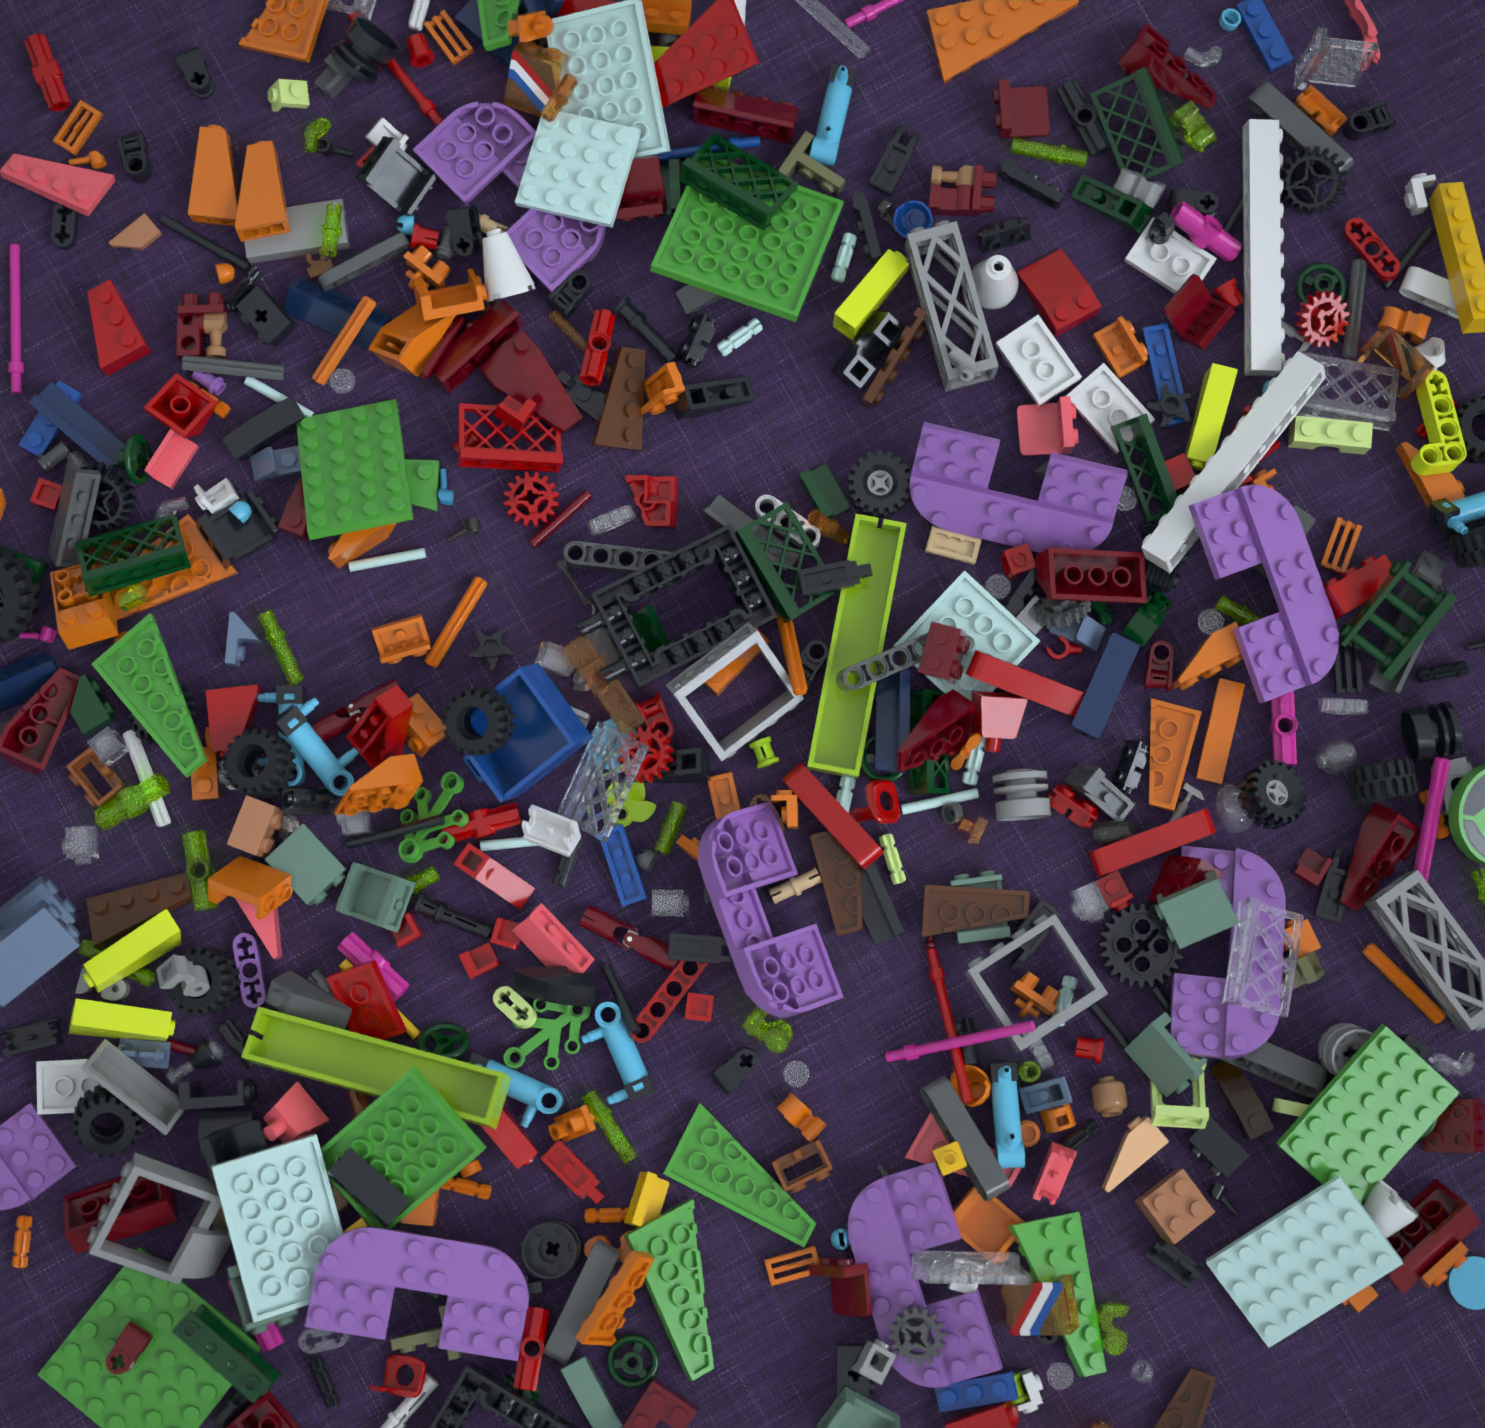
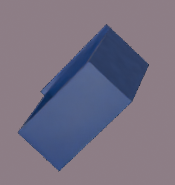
M539 663L518 668L494 688L498 690V695L504 694L507 697L506 703L511 702L513 706L510 709L511 714L515 713L516 719L512 720L516 727L515 730L510 731L513 736L511 740L505 741L507 745L481 756L465 755L462 758L478 782L481 784L485 781L500 803L524 794L593 739ZM475 707L471 714V724L478 734L484 736L488 728L487 717L481 709Z

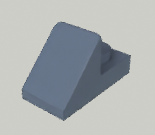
M299 446L279 450L267 447L250 456L255 482L301 473Z
M230 612L225 664L230 667H240V661L245 659V646L242 645V642L262 643V641L235 612Z
M1087 616L1086 618H1080V623H1070V627L1057 629L1056 626H1053L1049 629V634L1057 637L1062 636L1069 642L1079 646L1082 645L1084 648L1097 652L1106 628Z
M1065 1076L1054 1077L1047 1081L1019 1089L1026 1114L1073 1102Z

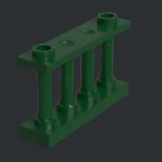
M1404 557L1401 561L1397 560L1388 570L1390 575L1351 623L1347 622L1339 631V642L1344 647L1350 641L1355 643L1380 662L1379 665L1381 667L1378 671L1390 681L1458 599L1445 588L1442 592H1435L1407 571L1412 564ZM1400 579L1430 600L1429 604L1431 605L1425 613H1419L1391 592ZM1383 600L1413 621L1414 626L1408 634L1406 632L1403 634L1374 612ZM1367 620L1396 641L1397 647L1392 654L1384 653L1357 633Z
M201 1304L195 1312L190 1310L172 1330L179 1339L252 1403L260 1395L264 1396L282 1375L275 1366L204 1304Z

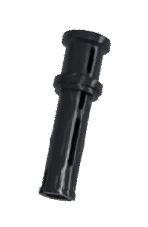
M629 297L623 299L615 307L612 313L615 316L618 315L628 325L627 329L629 331H635L665 363H671L677 358L679 353L646 320V314L644 312L640 313L631 303Z
M420 894L413 910V915H423L432 919L435 924L443 922L487 941L493 925H488L447 908L448 905L443 901L438 903L426 898L425 894Z

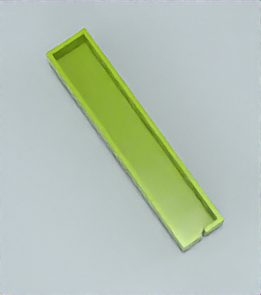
M861 514L855 515L847 560L856 561L857 566L870 563L873 576L860 579L861 584L855 585V587L841 589L807 765L808 770L848 776L854 779L859 777L877 681L856 690L843 691L836 684V675L843 668L883 651L907 524L884 519L881 529L877 528L879 518ZM871 662L869 666L870 672L876 676L878 667L875 663ZM848 672L846 680L848 684L853 686L855 677L851 672Z
M262 1007L257 1009L251 1030L262 1035L263 1039L260 1040L253 1035H249L242 1054V1058L251 1063L378 1098L415 1066L463 1121L495 1130L512 1079L500 1071Z

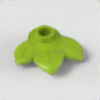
M616 782L611 783L606 792V800L610 805L609 819L615 826L624 824V827H626L632 821L644 822L653 815L656 804L644 801V783L632 782L624 789ZM619 810L626 811L627 815L624 819L617 817Z

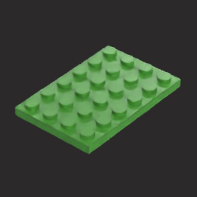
M396 399L305 417L296 424L307 532L310 540L413 520L400 416Z
M1381 1024L1276 1144L1322 1184L1340 1175L1358 1201L1362 1203L1370 1194L1375 1183L1378 1180L1380 1182L1460 1092L1387 1026Z
M414 1066L321 1148V1153L328 1175V1171L349 1148H352L409 1199V1203L388 1227L391 1229L477 1157L486 1146ZM328 1176V1179L370 1226L386 1228Z

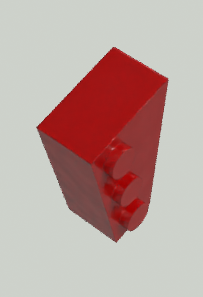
M110 279L87 291L100 369L107 376L152 353L118 288Z
M1385 554L1377 559L1373 555L1360 563L1362 568L1357 570L1354 566L1341 574L1343 579L1338 581L1335 577L1323 584L1335 620L1369 601L1390 575L1388 570L1392 564Z
M397 685L376 697L346 736L347 740L372 769L389 757L402 755L414 704Z

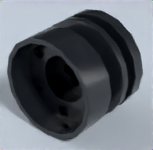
M356 16L345 31L350 40L340 38L338 41L339 46H334L330 53L332 58L347 73L366 84L374 85L378 79L377 75H381L384 70L379 62L389 64L399 48L392 38L379 27L362 17Z
M1444 701L1438 705L1435 703L1430 704L1427 711L1422 706L1402 711V738L1407 754L1414 763L1433 759L1435 752L1439 757L1461 753V726L1456 710L1451 702Z
M562 1219L548 1220L533 1227L525 1236L522 1244V1258L526 1267L535 1276L543 1279H556L570 1272L580 1262L583 1254V1240L579 1231L571 1223ZM551 1242L553 1244L558 1243L560 1245V1247L557 1249L558 1253L550 1252L549 1249L552 1247Z

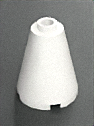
M501 228L486 232L487 237L482 238L487 302L534 290V282L508 233H502Z
M1001 255L992 256L978 263L971 271L982 307L986 309H999L1008 305L1018 291V277L1006 257Z
M1378 1180L1362 1203V1206L1387 1239L1413 1222L1419 1214L1406 1200L1403 1201L1398 1196L1399 1193L1384 1181L1380 1182Z

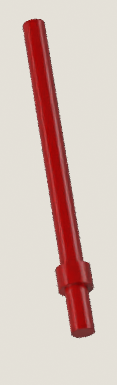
M353 11L348 15V19L352 22L356 16H359ZM392 58L386 66L418 103L422 114L425 117H429L437 127L444 121L436 111L437 107L430 99H426L395 59Z
M936 948L928 949L926 953L930 965L929 977L930 981L934 982L947 1039L957 1037L944 979H946L944 968L940 967ZM960 1047L950 1049L962 1103L973 1102Z

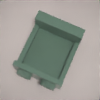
M304 823L265 858L272 868L291 874V886L294 892L309 906L313 904L317 906L328 896L326 892L333 885L336 888L342 884L347 878L345 874L349 871L315 836L310 827Z
M353 862L347 873L343 890L338 898L336 911L398 933L415 883Z
M1215 869L1205 873L1206 880L1164 898L1162 894L1156 895L1158 904L1155 905L1157 914L1161 920L1166 919L1169 925L1166 927L1167 934L1171 942H1177L1180 949L1239 924L1237 915Z
M995 870L979 872L980 877L970 878L969 874L955 875L954 881H949L948 885L1002 889V874L995 875ZM1007 921L955 931L957 944L1011 937Z
M1165 1012L1143 1030L1124 1050L1167 1098L1174 1091L1178 1095L1190 1085L1187 1081L1188 1079L1192 1082L1204 1072L1201 1067L1207 1060L1204 1057L1199 1062H1195L1171 1036L1165 1027L1172 1019Z
M238 1265L227 1268V1275L245 1333L251 1331L252 1335H257L267 1331L268 1325L278 1323V1327L294 1322L293 1317L298 1315L297 1309L253 1322Z
M845 1386L819 1421L817 1428H901L900 1415Z

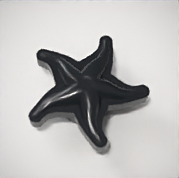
M1167 384L1163 385L1162 400L1157 403L1149 402L1147 404V408L1161 413L1163 420L1160 428L1162 429L1173 418H1180L1185 423H1188L1190 420L1182 405L1191 398V394H1171Z
M502 628L492 636H486L482 634L480 629H477L476 635L480 646L475 652H470L469 657L486 658L490 664L489 670L493 672L499 656H514V652L501 644L502 635L505 634L506 630Z

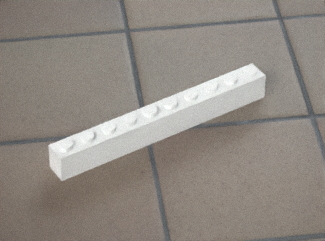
M1249 119L1242 127L1245 300L1244 375L1275 376L1282 371L1285 364V355L1281 353V343L1284 342L1285 338L1284 328H1281V318H1283L1285 310L1284 303H1281V293L1284 290V279L1281 278L1284 254L1280 253V243L1283 242L1284 230L1280 228V219L1284 211L1283 203H1280V194L1283 191V181L1280 180L1283 155L1279 149V144L1282 143L1283 131L1279 129V120Z
M1297 351L1293 358H1289L1285 362L1283 370L1278 377H1274L1270 381L1266 392L1262 397H1258L1254 401L1252 409L1238 421L1234 432L1230 436L1225 437L1221 448L1215 455L1209 457L1202 472L1193 477L1186 492L1177 497L1174 507L1170 512L1161 517L1158 527L1154 532L1145 537L1141 548L1147 560L1168 573L1173 571L1199 538L1188 506L1239 488L1325 380L1326 375L1323 364Z

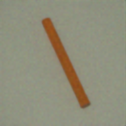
M554 310L549 315V318L584 353L587 341L562 318V315L557 310ZM606 362L603 374L610 380L612 368Z

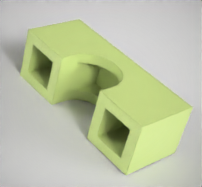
M1295 416L1289 426L1288 447L1314 450L1316 447L1330 446L1339 448V452L1364 455L1371 449L1373 423Z

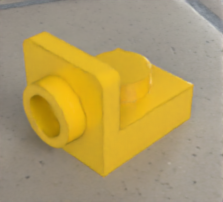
M957 1141L947 1145H940L933 1150L943 1176L967 1166Z

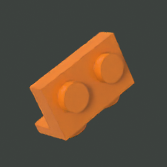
M1120 316L1116 322L1094 333L1092 336L1118 379L1142 367L1148 360V351L1145 345L1137 341L1134 336L1135 330L1129 320L1125 321L1123 316Z
M675 362L666 363L644 382V390L649 402L640 408L641 414L651 412L652 415L662 413L666 410L665 406L678 400L677 397L685 391L681 374Z
M422 614L372 628L381 663L395 664L400 662L403 657L409 655L419 657L431 649V641Z
M417 693L409 698L414 705L405 740L413 752H416L419 757H423L430 748L448 735L445 736L443 731L447 729L446 725L442 724L440 718Z
M1459 1242L1425 1273L1419 1281L1427 1289L1432 1285L1437 1288L1448 1278L1445 1274L1452 1267L1457 1270L1467 1260L1465 1255L1469 1249L1462 1242Z

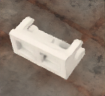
M532 804L528 810L530 815L529 822L524 820L522 822L523 839L569 857L581 838L578 823Z

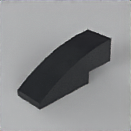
M290 396L251 418L222 440L235 460L245 461L262 447L271 445L306 416L294 398Z
M567 966L514 968L513 991L556 1004L594 1006L596 992L594 973H567Z

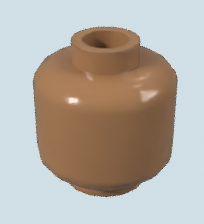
M1108 1076L1100 1078L1099 1083L1091 1088L1094 1109L1096 1112L1102 1113V1117H1114L1123 1114L1122 1110L1128 1106L1124 1083L1115 1081L1114 1077Z

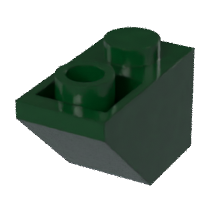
M1151 588L1147 594V603L1140 604L1122 633L1144 647L1162 622L1173 602L1165 594Z
M83 674L79 678L70 712L82 733L90 737L116 721L113 716L115 709L108 699L104 701L100 692L103 689L95 677L91 678Z

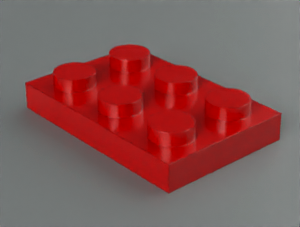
M375 959L332 973L326 978L334 997L353 1009L347 1024L351 1032L385 1040L403 1034L406 1031V1027Z

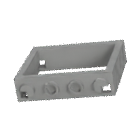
M749 622L665 685L708 746L721 761L732 757L740 747L753 741L761 731L774 725L778 718L786 712L795 709L799 702L804 699L802 695L796 696L793 694L788 674L758 630ZM756 644L787 691L718 743L686 699V696Z
M1046 914L1033 921L1034 928L1029 931L1022 928L1011 936L1014 941L1006 946L1003 942L999 943L989 950L992 955L983 960L979 956L967 964L970 969L964 973L999 1027L1013 1025L979 972L1051 926L1092 987L1093 991L1035 1028V1031L1029 1032L1023 1037L1019 1034L1007 1037L1016 1053L1024 1050L1108 994L1055 914L1049 918Z
M134 1153L130 1163L127 1162L126 1165H123L120 1174L122 1178L119 1184L114 1183L110 1191V1202L108 1205L104 1204L98 1215V1220L100 1221L97 1227L92 1226L90 1229V1235L87 1239V1242H90L89 1254L179 1285L182 1278L172 1277L168 1272L170 1262L105 1239L138 1175L205 1199L191 1227L209 1229L221 1206L218 1191L214 1183L207 1178Z

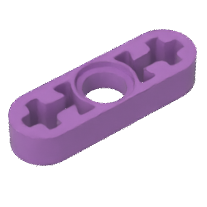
M241 933L233 940V951L236 967L239 968L240 972L238 978L241 980L242 1000L248 1007H262L266 1003L267 988L258 940L252 934ZM246 937L247 941L252 942V946L248 947L249 955L255 954V959L248 958L241 961V956L246 957L245 949L239 948V944L243 943V938ZM248 963H254L257 967V974L253 978H247L243 973V968ZM259 980L260 985L254 984L255 991L261 993V997L257 999L258 1003L255 1004L254 1000H249L248 995H251L253 992L252 986L246 987L245 982Z

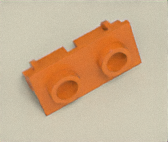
M1311 84L1304 93L1297 97L1294 103L1331 137L1348 119Z

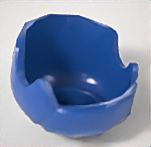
M911 200L903 203L896 209L893 224L896 231L903 238H907V234H910V231L915 228H931L933 216L930 208L923 202Z

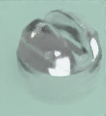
M1143 1359L1137 1360L1131 1369L1132 1378L1141 1383L1152 1381L1153 1378L1151 1377L1155 1374L1154 1367Z

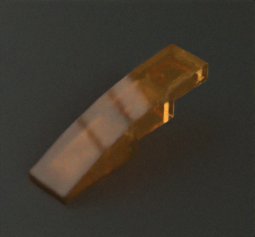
M579 636L562 648L623 736L645 722L618 678L608 684L604 683L603 678L610 675L611 672L603 676L600 675L598 669L608 665L602 656H599L587 636L583 638Z

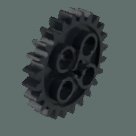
M1140 903L1136 911L1134 905L1130 904L1128 908L1129 913L1121 909L1119 910L1120 917L1111 914L1110 917L1113 924L1105 922L1103 925L1108 929V932H1101L1099 934L1105 938V942L1098 943V946L1105 948V951L1099 954V957H1107L1108 959L1103 964V967H1113L1109 975L1120 974L1118 977L1119 983L1127 978L1128 987H1132L1134 982L1137 981L1138 988H1143L1144 981L1147 982L1149 988L1153 987V979H1156L1159 984L1164 983L1163 974L1169 978L1172 977L1169 968L1178 969L1179 967L1174 960L1183 959V956L1177 953V950L1180 949L1177 942H1171L1167 934L1166 927L1169 925L1166 919L1161 920L1158 914L1154 913L1155 905H1150L1146 911L1144 903ZM1138 920H1143L1147 924V932L1143 935L1135 930V924ZM1157 929L1158 933L1144 945L1146 951L1136 952L1125 963L1124 958L1138 947L1136 941L1145 940L1153 930ZM1119 938H1124L1129 943V948L1125 953L1120 952L1116 947ZM1157 939H1161L1166 945L1165 951L1162 954L1154 950L1153 945ZM1138 957L1144 958L1147 962V968L1143 972L1135 968L1134 963Z

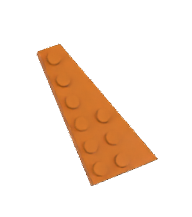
M268 0L265 10L259 19L255 18L251 24L252 29L246 38L242 37L238 45L244 49L309 63L329 0Z
M972 0L927 10L926 15L943 84L959 73H964L971 69V66L983 59L986 60L1017 42L1022 36L1034 32L1039 26L1056 19L1078 6L1079 0Z
M187 514L178 522L191 568L109 591L116 620H122L238 574V572L232 565L224 569L196 528L197 523ZM158 538L152 544L158 546L163 539ZM169 542L168 545H167L165 548L172 547V546L179 545V544H176V543H173V542ZM144 549L139 556L151 553L153 551Z

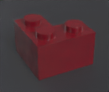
M654 1377L625 1420L623 1427L655 1428L661 1419L673 1428H687L697 1413L698 1406Z

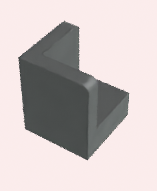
M330 54L324 60L327 68L314 83L333 100L353 78Z

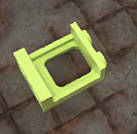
M1191 1057L1195 1062H1199L1201 1060L1196 1057ZM1206 1063L1201 1067L1203 1071L1207 1065ZM1204 1072L1192 1082V1106L1165 1105L1162 1102V1092L1150 1080L1152 1126L1205 1129L1209 1119V1108L1205 1105Z

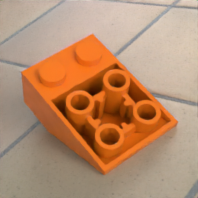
M416 304L381 327L368 350L387 365L418 377L421 369L456 315L424 321Z
M397 523L342 534L338 541L334 540L328 550V554H330L328 559L336 568H342L348 562L353 561L386 540Z
M94 563L89 570L96 569L102 566ZM80 564L50 572L58 633L69 650L119 635L110 592L89 597L82 579Z
M1237 622L1213 632L1202 642L1172 683V690L1179 687L1182 691L1198 682V677L1202 676L1205 680L1221 671V666L1225 665L1228 669L1244 660L1233 629L1239 627Z
M415 754L391 756L348 788L334 810V814L351 816L362 811L374 813L384 808L393 807V809H401L406 807L423 782Z

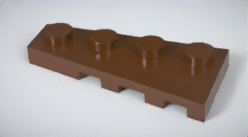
M620 347L618 349L610 376L611 382L608 391L605 393L603 400L605 403L602 414L598 418L596 425L598 428L595 437L592 439L591 446L636 452L642 450L643 414H641L640 408L644 405L646 350Z
M924 885L921 937L1027 918L1029 914L1030 891Z

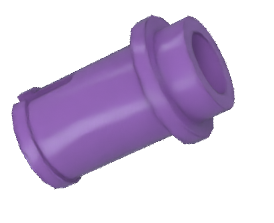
M194 371L192 374V379L206 387L212 395H220L226 387L224 379L216 377L212 373Z

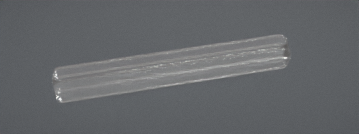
M795 0L858 58L862 59L869 53L870 47L818 0Z

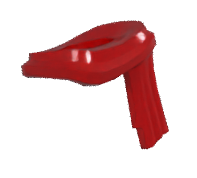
M874 780L867 783L865 794L868 806L854 808V810L849 811V814L857 823L871 819L880 824L896 823L901 813L894 783L890 780ZM883 791L888 793L889 811L883 809L880 803V795Z
M404 1354L391 1355L386 1363L384 1386L369 1385V1389L377 1392H388L396 1396L416 1398L423 1389L426 1364L423 1360ZM404 1365L411 1366L414 1371L413 1381L408 1386L401 1385L397 1378L399 1369Z

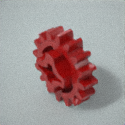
M1316 291L1315 296H1307V304L1300 303L1303 310L1302 312H1296V315L1301 318L1295 325L1302 328L1299 330L1298 335L1304 336V342L1317 347L1321 345L1329 347L1330 341L1338 342V334H1345L1342 327L1349 326V323L1345 321V317L1349 316L1350 312L1344 311L1347 303L1341 301L1342 297L1329 291Z
M525 472L524 479H521L518 475L515 476L517 483H508L511 492H504V496L509 499L504 502V506L511 508L507 512L509 517L516 515L515 523L518 524L523 520L526 528H528L530 522H533L536 528L539 527V521L541 520L548 524L547 516L555 517V512L552 508H559V503L554 501V499L560 497L559 493L552 492L556 488L555 483L547 484L549 481L548 476L540 479L539 472H535L534 477H530L529 473ZM534 484L542 486L546 491H539L534 487ZM524 486V490L522 491V493L520 495H516L519 489ZM530 495L535 497L534 504L532 505L528 502ZM548 504L545 510L539 514L541 507ZM517 508H524L529 512L530 516L522 514Z
M648 726L645 732L642 727H638L637 734L629 731V740L622 738L621 741L625 746L624 748L617 749L622 754L621 757L617 758V761L622 764L620 770L625 774L627 773V777L632 781L636 778V781L641 784L644 779L649 783H653V776L661 779V771L670 770L666 763L673 762L674 759L668 754L672 753L674 749L668 745L671 742L670 739L664 736V733L659 729L655 731L651 726ZM655 741L659 744L660 751L656 750L657 744H655ZM631 759H634L633 765L636 766L635 769L631 764Z

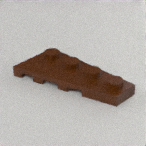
M919 307L913 314V323L911 326H906L898 341V347L892 349L884 364L886 366L884 369H880L863 397L862 405L871 409L874 403L880 404L886 393L883 391L887 382L893 383L899 373V370L896 369L901 361L905 363L912 352V349L909 347L914 340L918 342L924 334L926 328L923 325L927 312Z
M829 831L810 835L837 937L862 930L861 866Z
M186 872L87 898L93 946L98 949L104 946V943L114 937L116 939L127 934L126 931L138 925H143L162 911L167 909L170 912L194 900L189 873Z
M1190 1368L1154 1428H1201L1217 1377Z

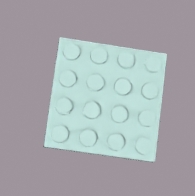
M543 108L515 204L524 208L613 228L640 138V130Z
M964 570L898 640L894 647L927 633L931 621L962 629L968 635L967 639L970 640V647L967 655L963 654L961 665H964L961 679H956L953 685L944 679L925 676L944 694L954 689L972 702V691L993 692L997 688L965 674L975 650L1017 666L1040 640ZM917 643L915 650L921 656L923 647L920 643ZM920 662L915 664L914 666L916 668H919Z

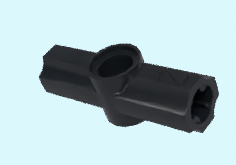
M1070 81L1057 89L1056 93L1071 120V127L1079 134L1090 157H1097L1110 149L1111 144L1096 118V111L1087 102L1077 81ZM1084 115L1088 117L1089 122L1082 123L1079 121L1078 116Z

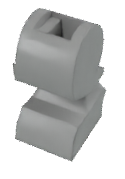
M1121 168V173L1113 187L1143 201L1151 208L1156 207L1166 185L1157 181L1149 182L1144 175Z
M173 954L156 969L161 989L174 988L181 982L183 994L188 997L202 996L210 989L206 969L200 965H193V962H189L184 955L177 956Z
M82 968L75 994H87L93 991V987L89 988L82 977V974L85 973L84 968ZM123 978L102 990L101 996L111 1001L125 999L130 993V984Z

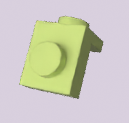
M278 79L268 90V101L272 105V111L278 112L282 107L306 109L310 105L307 81Z

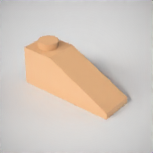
M1137 1116L1127 1125L1129 1130L1124 1133L1103 1182L1102 1188L1104 1191L1109 1193L1169 1142L1157 1126H1152L1149 1117L1144 1116L1141 1118Z

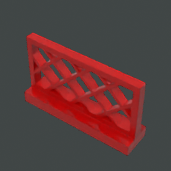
M459 403L457 467L559 473L563 464L561 431L555 427L547 430L539 422L541 418L537 416L536 412H533L529 418L531 422L510 440L501 432L507 425L503 422L497 428L488 419L495 412L497 406ZM464 411L474 412L481 419L471 426L464 419ZM482 422H485L493 430L486 438L475 430ZM533 425L544 434L536 442L526 433ZM470 433L481 442L476 447H464V438ZM496 434L506 443L501 449L494 448L488 442ZM523 436L532 446L527 450H520L514 442ZM548 438L555 445V452L545 451L539 444Z

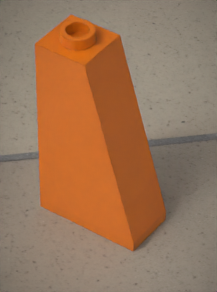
M219 125L200 126L188 216L193 222L235 226L239 192L230 137L226 130Z
M272 140L258 141L255 144L247 145L235 221V229L241 242L291 232L278 155Z

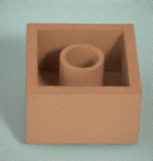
M246 795L227 845L265 859L267 854L270 855L274 850L276 840H273L277 830L280 831L282 829L286 816H283L280 808Z
M1175 1169L1134 1201L1162 1240L1167 1242L1166 1244H1176L1215 1213L1184 1169Z

